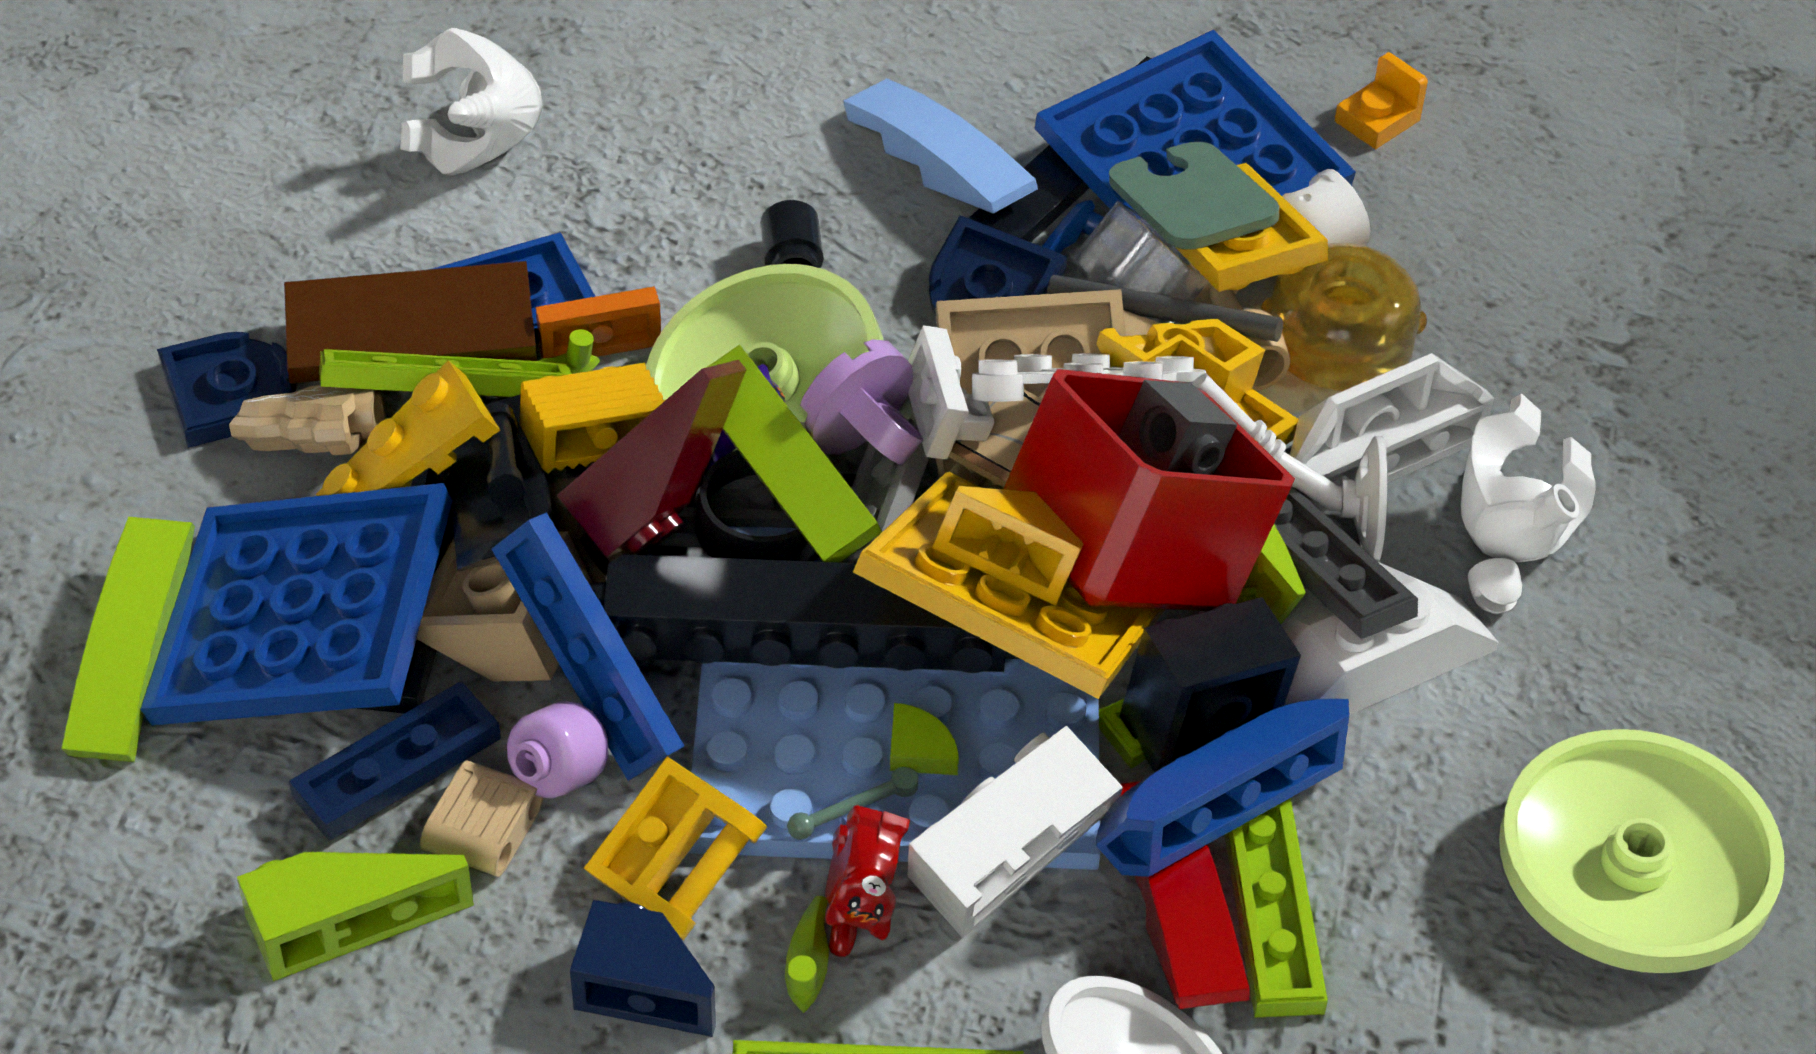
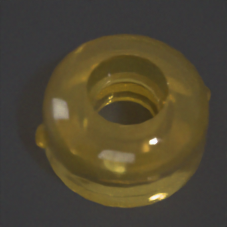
M1354 243L1328 244V261L1307 266L1295 274L1278 275L1274 283L1272 296L1267 297L1260 310L1272 316L1283 319L1282 334L1290 357V365L1287 371L1313 385L1339 391L1347 390L1409 363L1413 355L1416 336L1425 329L1427 324L1426 314L1421 310L1418 287L1411 275L1396 260L1385 253Z

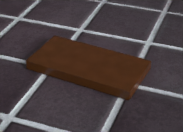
M527 261L284 282L287 370L290 383L320 381V351H324V349L537 361Z

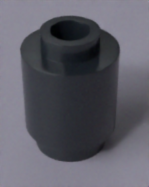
M784 200L767 208L760 220L765 266L801 264L821 268L824 257L819 218L816 210L811 205L799 200Z

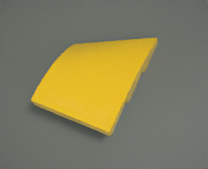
M1219 319L1195 320L1187 324H1152L1148 333L1144 335L1121 337L1115 328H1105L1100 331L1096 345L1101 354H1110V367H1124V362H1155L1156 357L1160 356L1193 357L1194 369L1206 370V374L1254 422L1262 420L1267 426L1266 430H1272L1276 434V440L1281 439L1285 445L1294 440L1299 419L1252 389L1265 349Z

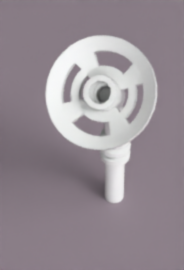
M1206 373L1200 375L1192 382L1196 388L1205 391L1295 478L1292 485L1293 488L1330 511H1340L1341 518H1353L1361 547L1376 561L1380 562L1384 544L1387 511V454L1383 436H1374L1360 461L1355 480L1342 479L1341 486H1338L1284 452L1286 450L1285 443L1281 439L1276 440V434L1272 430H1266L1267 426L1262 420L1254 422Z

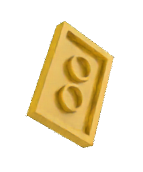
M1247 163L1237 166L1279 204V221L1266 229L1203 248L1181 249L1175 247L1218 292L1240 290L1255 281L1280 274H1295L1307 266L1328 261V239Z

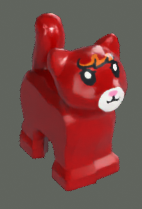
M855 805L847 815L846 825L840 824L835 831L832 841L833 856L825 889V896L829 903L825 920L828 925L832 926L829 949L833 955L846 957L851 953L857 937V928L868 930L871 935L879 940H885L888 937L891 929V917L896 904V897L890 885L896 872L901 839L909 829L910 819L886 811L881 812Z

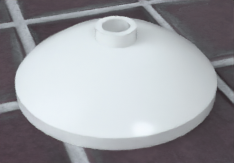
M1086 976L1069 981L1055 993L1046 1006L1042 1017L1041 1034L1046 1054H1222L1207 1033L1174 1004L1144 987L1113 977Z

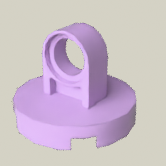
M873 339L864 342L869 352L863 353L853 360L844 352L832 360L816 376L802 398L800 406L808 415L806 421L800 423L824 454L839 455L856 449L868 441L884 456L899 465H903L923 442V437L917 429L898 411L905 402L913 382L912 365L889 341Z

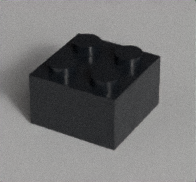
M1262 597L1237 604H1222L1210 611L1176 620L1165 619L1143 630L1120 712V718L1130 734L1140 743L1143 755L1155 773L1179 757L1199 749L1221 737L1226 732L1234 730L1264 713L1284 706L1301 654Z

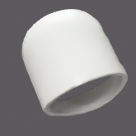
M1326 169L1316 174L1309 182L1308 187L1282 195L1285 200L1328 239V261L1307 266L1298 273H1313L1323 270L1363 249L1369 243L1371 229L1363 202L1355 189L1334 169Z

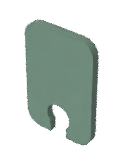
M1189 142L1167 148V160L1174 166L1185 169L1176 175L1160 176L1151 173L1148 170V163L1140 156L1117 163L1109 170V184L1112 189L1169 244L1177 248H1203L1266 229L1279 221V204L1218 148L1209 143Z

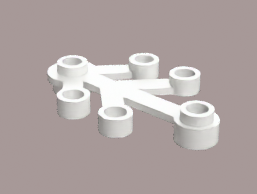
M1078 353L1072 354V363H1064V368H1052V355L1021 354L1014 355V360H979V372L972 373V400L993 402L1024 400V384L1049 383L1057 369L1192 383L1197 377L1206 373V370L1194 369V358L1184 356L1156 357L1155 362L1133 361L1124 362V367H1110V354Z

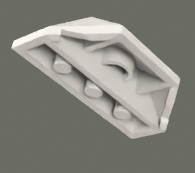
M1431 353L1330 396L1299 416L1290 455L1333 483L1341 486L1342 479L1355 480L1360 461L1374 436H1383L1387 454V483L1470 447L1476 423L1481 416L1491 414L1494 397L1486 389ZM1303 494L1320 511L1324 512L1328 510L1324 506L1320 505L1316 501L1312 500L1311 498Z
M1378 562L1418 598V617L1367 638L1360 639L1308 589L1305 590L1306 594L1281 624L1301 654L1285 705L1316 699H1349V713L1351 715L1497 651L1499 642L1462 598Z

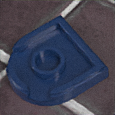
M960 215L931 266L929 273V298L932 310L936 316L935 308L937 301L1048 294L1049 280L1054 274L1060 276L1064 274L1067 268V256Z
M246 332L221 333L157 349L160 365L188 448L232 437L229 424L240 412L244 400L296 392V383H290L287 351L276 342H272L271 345L263 341L250 339L249 333Z

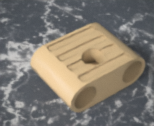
M466 760L459 767L429 816L421 835L420 847L423 851L432 854L464 855L469 867L500 877L507 869L541 809L543 797L535 796L537 788L515 776Z

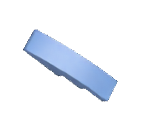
M886 78L843 100L848 121L881 133L885 153L919 166L923 186L991 213H995L1038 190L1036 179L998 144L962 117L922 93Z

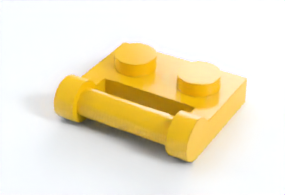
M667 756L585 865L584 869L628 902L639 904L651 911L663 913L679 937L684 941L696 925L691 919L747 842L750 841L755 844L767 826L750 811ZM716 817L726 824L670 901L668 902L659 896V891L713 818Z

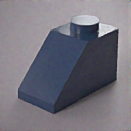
M593 899L570 968L573 1010L713 1037L716 1027L715 986L664 914L648 910L632 902L614 904Z

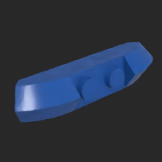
M1316 699L1278 707L1234 730L1226 732L1221 737L1199 749L1179 757L1174 762L1130 788L1112 804L1098 828L1096 847L1121 875L1150 877L1343 769L1348 731L1349 699Z

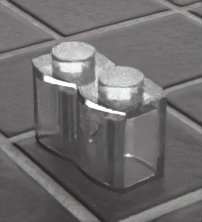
M1119 201L1114 204L1073 256L1085 269L1080 278L1091 282L1194 301L1209 283L1135 210ZM1142 316V317H1145V318H1148V319L1157 321V322H1159V323H1174V324L1176 323V322H1171V321H1166V320H1161V319H1156V318H1151V317Z

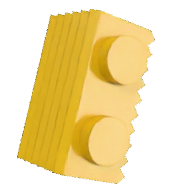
M645 363L619 367L608 366L600 370L561 376H545L540 379L521 382L519 424L542 469L550 473L554 468L562 471L567 465L574 469L579 463L586 467L591 462H596L665 400H663L662 392H659L658 384L655 385L654 377H651L650 371L646 370Z

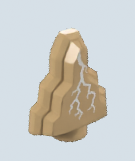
M316 385L293 393L267 395L244 400L240 412L230 422L229 427L231 436L245 441L252 450L279 451L297 449L303 453L330 452L331 455L352 454L359 448L363 440L368 439L374 427L386 419V413L380 390L321 387Z

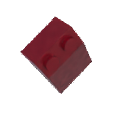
M739 360L701 369L557 495L606 557L629 549L633 555H636L650 544L653 547L657 546L683 525L684 522L677 514L695 498L747 369Z

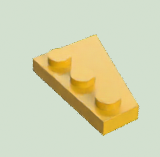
M448 360L436 373L427 375L417 384L411 398L391 418L381 421L374 427L367 439V443L347 463L338 465L328 474L323 487L316 493V496L410 487L412 479L426 469L431 468L437 474H440L456 462V453L453 450L473 436L484 443L501 430L467 376Z

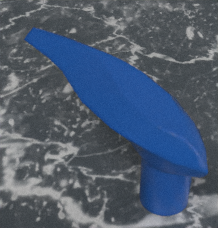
M1086 200L1078 203L1071 209L1041 247L1061 253L1063 249L1076 243L1082 232L1108 245L1118 224L1093 212L1095 208L1093 201Z

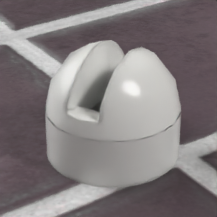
M1488 559L1476 564L1468 573L1471 595L1482 610L1492 614L1506 613L1516 605L1517 600L1521 596L1522 580L1519 567L1510 559Z

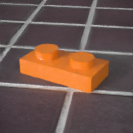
M655 286L535 307L539 351L542 359L553 358L567 353L570 333L577 329L587 330L593 335L594 341L591 355L597 357L653 347L661 333L660 301Z

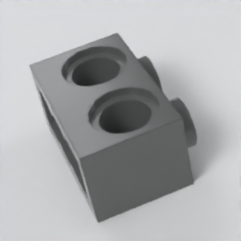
M1144 380L1118 437L1144 463L1161 471L1214 475L1217 467L1223 460L1225 450L1238 424L1192 383Z

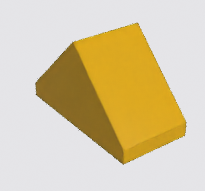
M959 486L932 548L1048 603L1056 605L1082 549L1083 542L1036 492Z

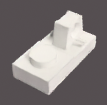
M923 325L908 359L913 371V382L908 395L919 433L923 437L922 445L926 457L947 460L956 440L986 441L995 422L989 407V401L972 400V394L966 393V390L961 388V362L959 357L954 355L947 329Z

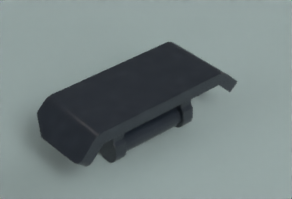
M520 395L484 404L501 431L484 443L473 436L453 450L456 453V462L448 467L450 496L453 500L451 509L458 571L498 561L491 549L528 520L547 512L553 522L547 472L542 469L519 424Z

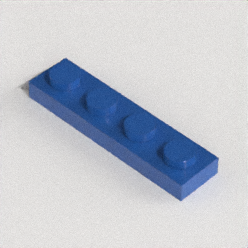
M547 512L528 520L494 546L491 550L583 706L591 710L602 723L608 738V748L626 779L629 781L663 761L667 756L669 757L683 748L685 745Z

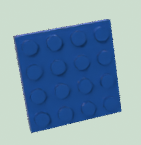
M1211 30L1038 112L1034 127L1043 139L1173 277L1186 272L1192 264L1112 189L1109 184V170L1115 164L1140 156L1148 163V170L1151 173L1160 176L1176 175L1185 169L1176 167L1167 160L1166 149L1189 142H1205L1218 148L1234 164L1247 163L1281 196L1285 193H1292L1308 187L1311 179L1326 169L1337 171L1351 186L1356 173L1215 30Z
M444 483L207 507L140 708L151 726L399 705L453 501Z

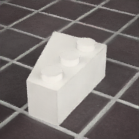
M1067 726L1050 738L1045 732L1036 736L1014 758L1016 764L996 779L989 777L964 799L960 806L940 821L931 825L920 836L909 843L908 878L962 938L1102 819L1112 804L1121 796L1123 786Z

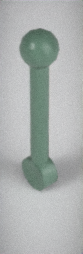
M901 767L892 773L891 781L813 814L795 813L787 823L788 832L793 838L799 840L806 839L812 835L815 827L848 814L855 805L864 807L893 794L900 797L912 796L918 790V774L909 767Z

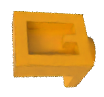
M1387 52L1378 59L1375 81L1337 104L1334 122L1376 150L1420 121L1428 80L1425 75L1392 53Z

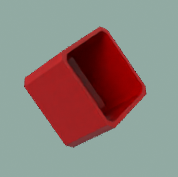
M1057 369L1049 382L1003 490L1036 492L1083 542L1082 549L1067 581L1092 606L1210 611L1222 604H1236L1295 478L1216 401L1201 389L1199 390L1238 424L1225 450L1223 460L1217 467L1214 475L1161 471L1144 463L1118 436L1144 380L1179 381Z

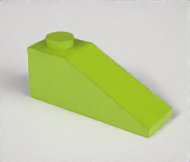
M303 852L283 860L266 862L251 872L237 876L246 919L273 982L474 906L469 865L464 855Z

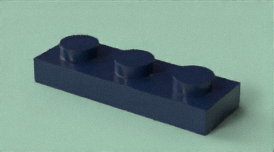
M460 681L289 780L292 798L330 841L500 740L499 722L464 683Z

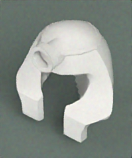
M457 28L445 30L416 52L403 54V82L407 84L437 82L443 75L459 67L472 69L461 83L459 89L460 101H455L449 107L448 118L454 124L472 127L477 134L475 138L452 134L442 127L436 119H418L401 122L400 149L409 152L418 151L424 154L446 176H453L473 170L518 145L532 131L540 118L543 108L540 88L530 71L489 39Z
M1522 393L1511 399L1510 411L1508 413L1481 416L1476 423L1466 461L1461 495L1462 520L1476 546L1483 554L1490 557L1506 558L1517 563L1536 561L1548 557V555L1559 550L1590 513L1596 491L1591 467V453L1572 437L1563 439V475L1559 484L1552 486L1539 479L1523 476L1506 477L1500 470L1505 458L1514 450L1535 445L1540 434L1541 410Z

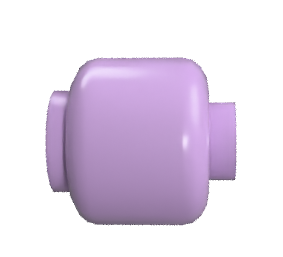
M560 701L523 716L511 728L507 741L508 762L515 777L537 788L535 796L553 799L593 782L603 772L609 756L607 734L602 723L591 710L578 702Z

